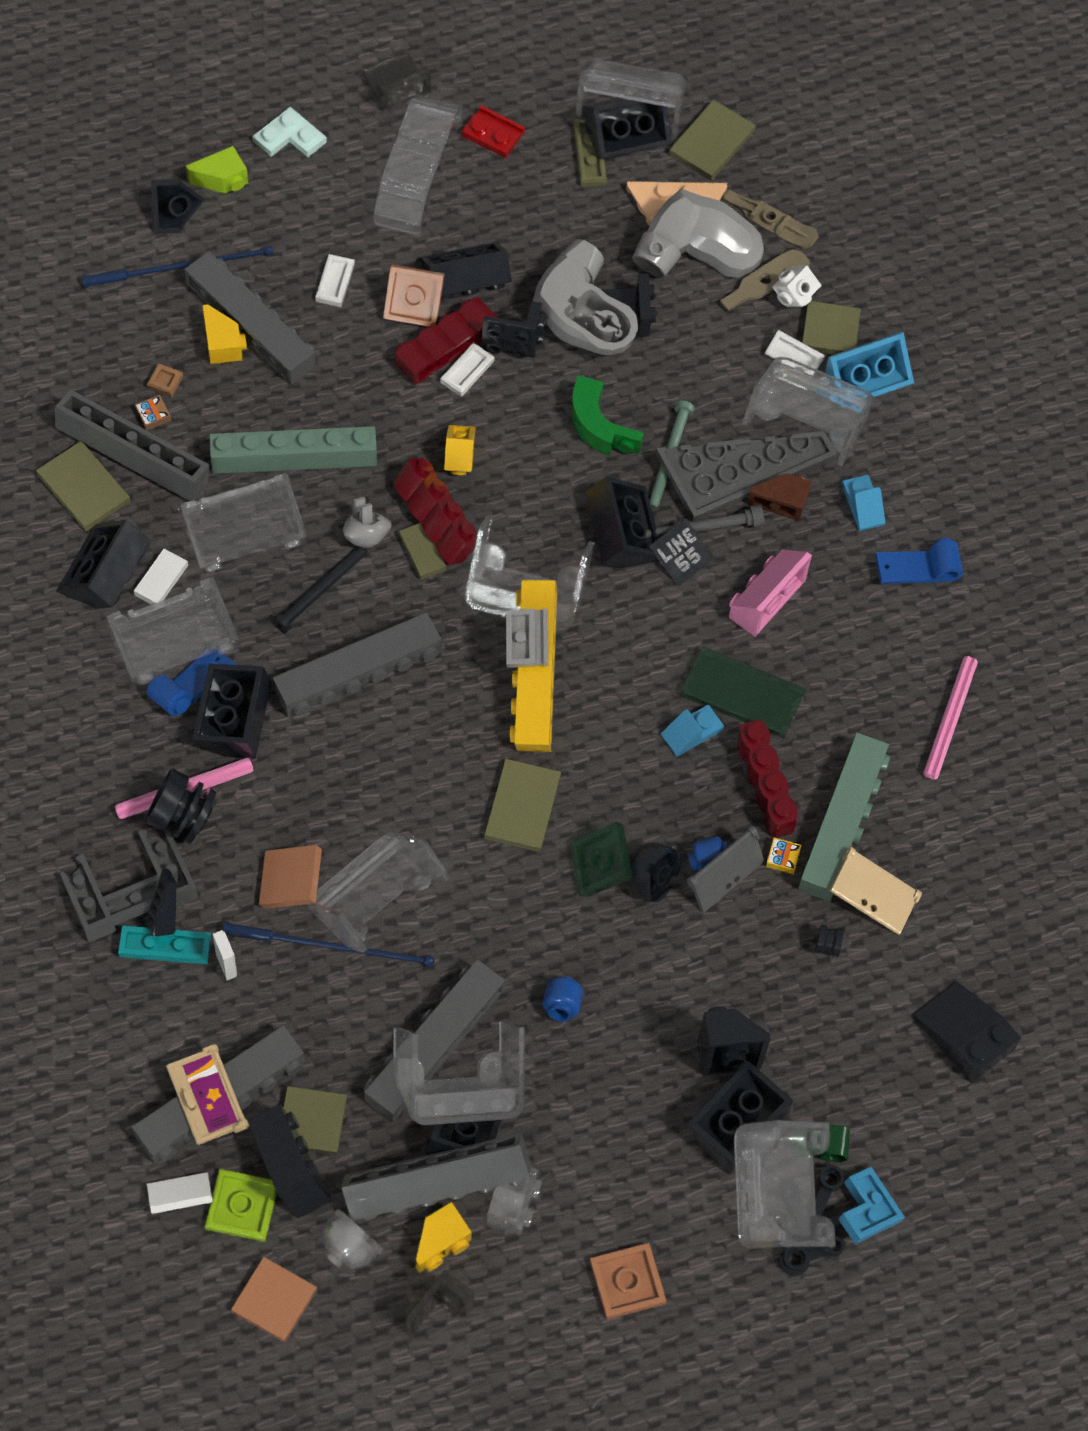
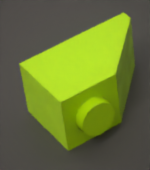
M233 146L186 165L187 181L191 185L227 193L238 191L248 184L247 168Z

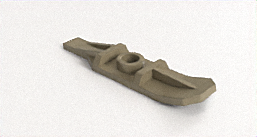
M729 190L723 197L724 201L742 210L747 220L795 247L801 249L812 247L818 239L816 228L798 222L762 200L755 201L741 196L732 190ZM766 215H774L775 219L769 220L766 218Z
M795 249L787 251L743 278L739 288L720 300V303L727 311H730L748 300L760 299L774 290L772 286L779 280L778 277L783 271L790 269L791 266L807 265L810 267V260L801 251ZM762 279H768L770 283L763 284L760 281Z

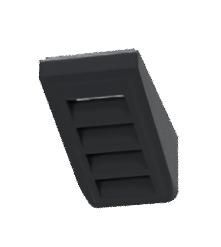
M168 868L162 869L146 919V926L151 936L154 937L173 935L175 932L177 883Z

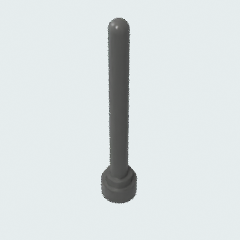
M761 504L749 506V509L744 510V513L689 522L696 532L740 524L752 525L753 528L765 525ZM677 525L656 528V533L661 538ZM646 530L645 538L651 536L650 530Z

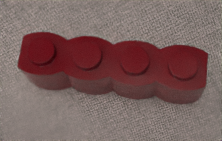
M479 297L466 300L460 305L458 311L443 315L437 325L422 329L416 339L401 343L395 352V364L414 385L419 384L435 371L440 370L456 357L462 355L473 343L477 344L482 341V323L485 316L498 317Z
M424 458L409 459L393 480L396 491L407 502L413 516L421 522L425 534L435 543L440 556L449 565L463 563L480 542L476 528L466 521L461 506L451 499L445 483L437 479L432 464Z
M762 720L741 724L737 748L740 756L747 763V777L756 788V802L765 813V827L773 838L793 834L798 811L793 799L788 795V782L784 774L779 770L778 755L770 745L769 730Z

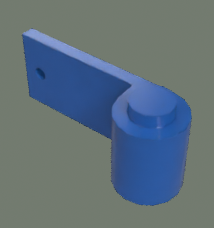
M950 538L937 540L929 551L876 552L875 554L880 584L947 582L958 580L964 574L958 543Z
M211 646L175 680L163 674L155 677L147 688V695L173 716L180 715L202 696L209 663L235 665V663L218 649Z

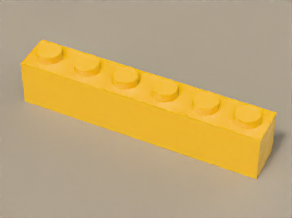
M522 580L521 589L516 590V606H520V609H548L549 666L518 667V671H513L512 686L517 688V698H512L511 715H516L515 725L510 726V742L515 743L517 751L551 752L558 591L555 580Z

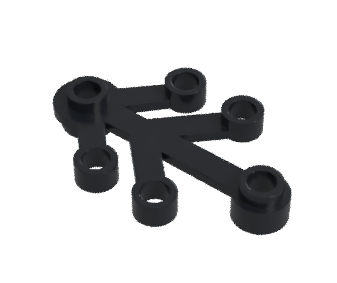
M828 1165L822 1169L819 1175L821 1188L808 1217L800 1199L801 1192L799 1187L795 1184H787L782 1190V1199L789 1204L800 1231L796 1244L787 1226L788 1215L781 1210L774 1211L771 1214L770 1226L777 1230L784 1248L780 1255V1265L790 1275H801L809 1268L810 1261L827 1255L837 1257L844 1250V1241L837 1236L829 1238L825 1244L807 1249L811 1238L840 1228L844 1229L839 1218L849 1210H843L838 1216L819 1222L831 1193L839 1190L844 1181L843 1171L835 1165ZM833 1176L836 1179V1183L829 1185L825 1178ZM792 1189L796 1192V1197L789 1198L785 1192ZM781 1216L784 1219V1224L777 1225L773 1218ZM837 1242L840 1245V1250H831L829 1244ZM791 1256L799 1257L800 1264H791L789 1258Z

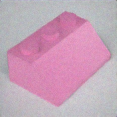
M782 549L776 557L770 556L763 566L764 570L759 575L754 574L746 585L747 589L742 594L737 593L730 601L729 618L756 637L806 581L812 555L808 552Z

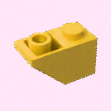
M452 1202L425 1218L416 1258V1269L419 1273L425 1269L428 1272L436 1269L443 1263L442 1258L450 1253L454 1255L460 1254L469 1247L468 1242L471 1241L472 1232Z

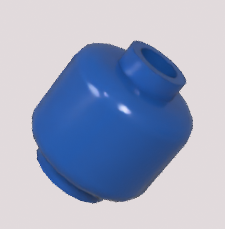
M718 836L694 842L693 853L688 854L692 870L698 869L699 872L729 846L728 842L722 841Z
M561 976L550 980L545 987L542 1001L544 1011L551 1019L558 1022H565L576 1017L581 1008L583 989L578 982L568 976Z

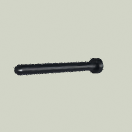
M358 547L284 615L277 614L272 619L274 625L283 633H287L292 628L290 623L367 554V549Z

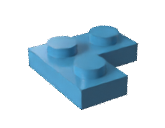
M872 1167L850 1176L844 1182L859 1206L843 1213L839 1221L855 1245L900 1223L905 1218Z

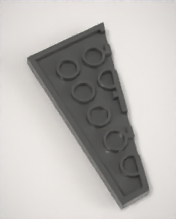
M825 431L792 434L791 437L782 438L770 436L764 437L762 440L752 441L750 439L710 442L708 445L692 447L691 444L681 445L680 448L672 449L660 447L655 450L660 463L693 521L748 497L751 488L785 473L798 475L836 458L837 455Z

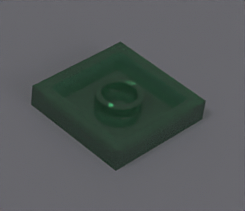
M618 822L612 823L570 842L580 896L590 897L633 878L623 824Z

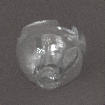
M338 1208L324 1225L322 1242L329 1251L325 1256L338 1268L344 1264L351 1269H361L371 1264L384 1250Z

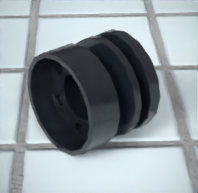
M171 768L151 803L145 823L163 831L170 821H173L175 824L172 836L177 838L185 827L186 831L183 841L191 844L195 837L203 830L212 813L217 790L209 786L201 797L204 783L199 781L189 791L187 790L189 776Z

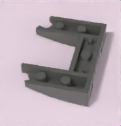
M147 830L138 831L156 875L102 897L83 853L75 858L80 867L70 877L63 871L60 873L89 943L116 932L115 925L149 912L162 869L168 868L177 883L176 907L198 899L196 886L170 830L165 831V839H148Z

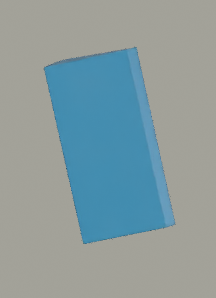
M903 332L828 357L824 377L841 408L914 383Z

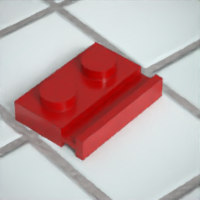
M481 105L479 111L472 116L462 130V137L507 158L519 142L521 136L524 135L525 127Z

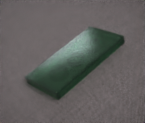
M703 646L682 688L680 696L703 706L709 705L711 709L744 723L762 720L770 734L785 739L804 698L806 689Z

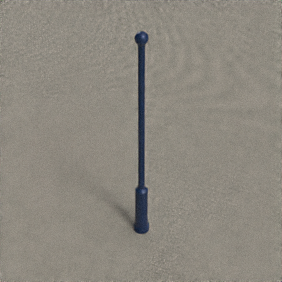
M265 246L260 250L218 257L226 261L262 254L271 256L273 248ZM196 260L128 272L124 269L88 276L82 275L84 288H88V286L127 280L131 276L185 268Z
M224 921L223 932H225L226 936L230 935L268 942L272 939L419 962L423 963L426 967H431L434 964V958L430 955L418 957L274 934L268 929L230 924L227 921Z

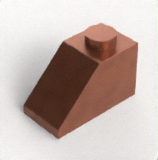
M785 473L752 487L747 505L761 504L763 510L800 521L812 481L806 480L800 475Z

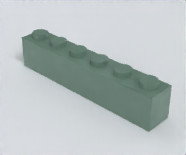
M375 426L210 434L213 474L377 466Z
M856 733L798 890L831 902L834 894L829 890L843 863L842 858L846 850L850 846L852 847L853 843L859 844L864 830L859 827L862 819L868 820L873 804L868 803L871 795L877 796L882 780L877 778L880 770L886 772L891 756L886 754L889 744Z

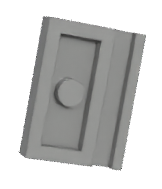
M543 608V610H506L507 668L536 667L537 665L549 666L547 608Z

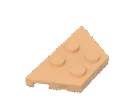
M627 182V191L632 194L637 202L636 206L645 215L649 226L664 203L679 190L684 189L719 201L727 191V183Z

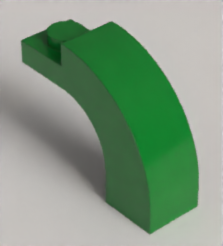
M578 375L573 389L571 410L574 426L581 438L589 446L608 456L611 455L613 447L626 454H639L644 432L619 426L608 421L599 409L603 396L604 382Z

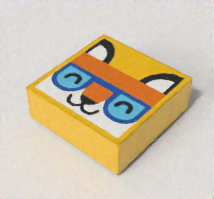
M773 838L766 867L794 874L802 845Z

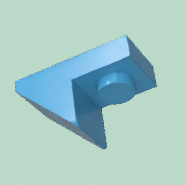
M869 475L843 480L841 486L859 531L885 525L880 487L873 488Z
M707 705L692 714L688 709L684 710L661 733V737L674 755L678 757L723 731L724 725L711 707Z

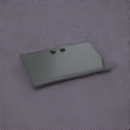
M752 825L746 829L743 835L699 872L687 878V883L693 889L698 906L703 913L765 862L758 843V839H760L758 831Z

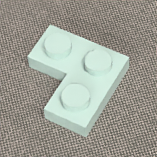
M291 107L253 136V142L271 157L289 142L307 157L327 142L326 136Z

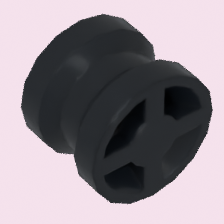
M820 924L815 952L823 953L826 951L830 952L832 956L839 957L844 929L836 928L833 930L829 929L827 925Z

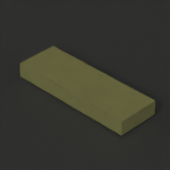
M584 118L573 119L581 187L607 185L605 160L599 159L586 132Z

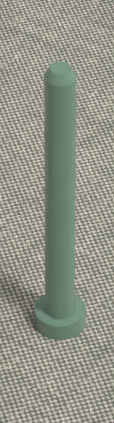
M678 401L676 403L675 411L677 416L666 449L678 448L687 418L693 415L695 409L694 405L690 402ZM662 464L650 496L651 508L659 506L667 483L668 475Z

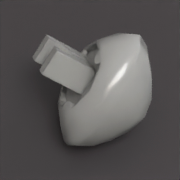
M364 497L354 499V512L345 521L343 533L345 538L352 544L362 548H372L388 535L392 522L386 517L372 512V504H365L366 499Z

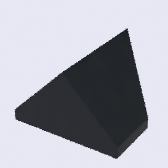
M179 179L151 180L154 233H181L183 226L204 202L205 198Z

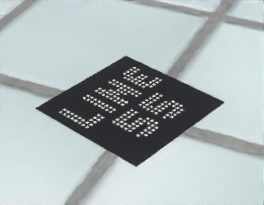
M687 519L650 545L652 551L678 586L714 559V556Z

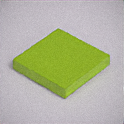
M219 1169L212 1197L213 1202H211L205 1230L265 1242L277 1196L272 1180Z

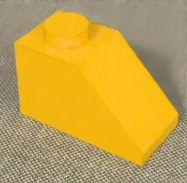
M203 305L210 364L243 360L242 350H247L245 334L239 333L238 323L210 305Z
M448 426L444 470H449L454 475H465L466 472H472L476 427Z

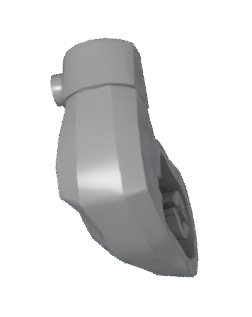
M683 189L672 195L654 216L648 231L643 233L632 259L643 271L657 278H664L681 258V254L686 251L694 258L708 263L723 275L738 278L751 274L760 265L764 255L762 237L757 229L722 201Z
M577 239L562 251L555 259V262L545 271L537 285L533 301L542 303V314H546L545 324L562 341L597 354L613 355L622 353L631 346L638 330L636 314L628 305L606 295L601 289L592 285L604 264V258L594 245L585 240Z

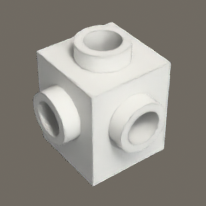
M807 265L791 266L790 269L783 271L778 277L779 280L772 287L778 294V300L787 307H803L811 301V296L820 288L821 284Z

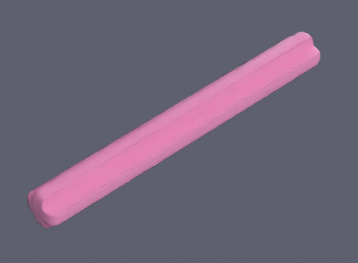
M965 656L961 663L923 772L926 778L936 780L940 774L978 664L977 659L970 656Z
M244 758L189 778L187 790L191 791L199 781L204 783L202 789L204 790L209 788V786L213 787L252 773V763L249 758ZM158 790L116 804L115 810L118 818L124 819L149 810Z

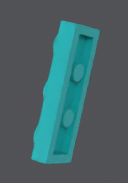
M122 925L118 954L122 958L208 965L211 933L175 930L173 935L154 937L151 936L147 927Z

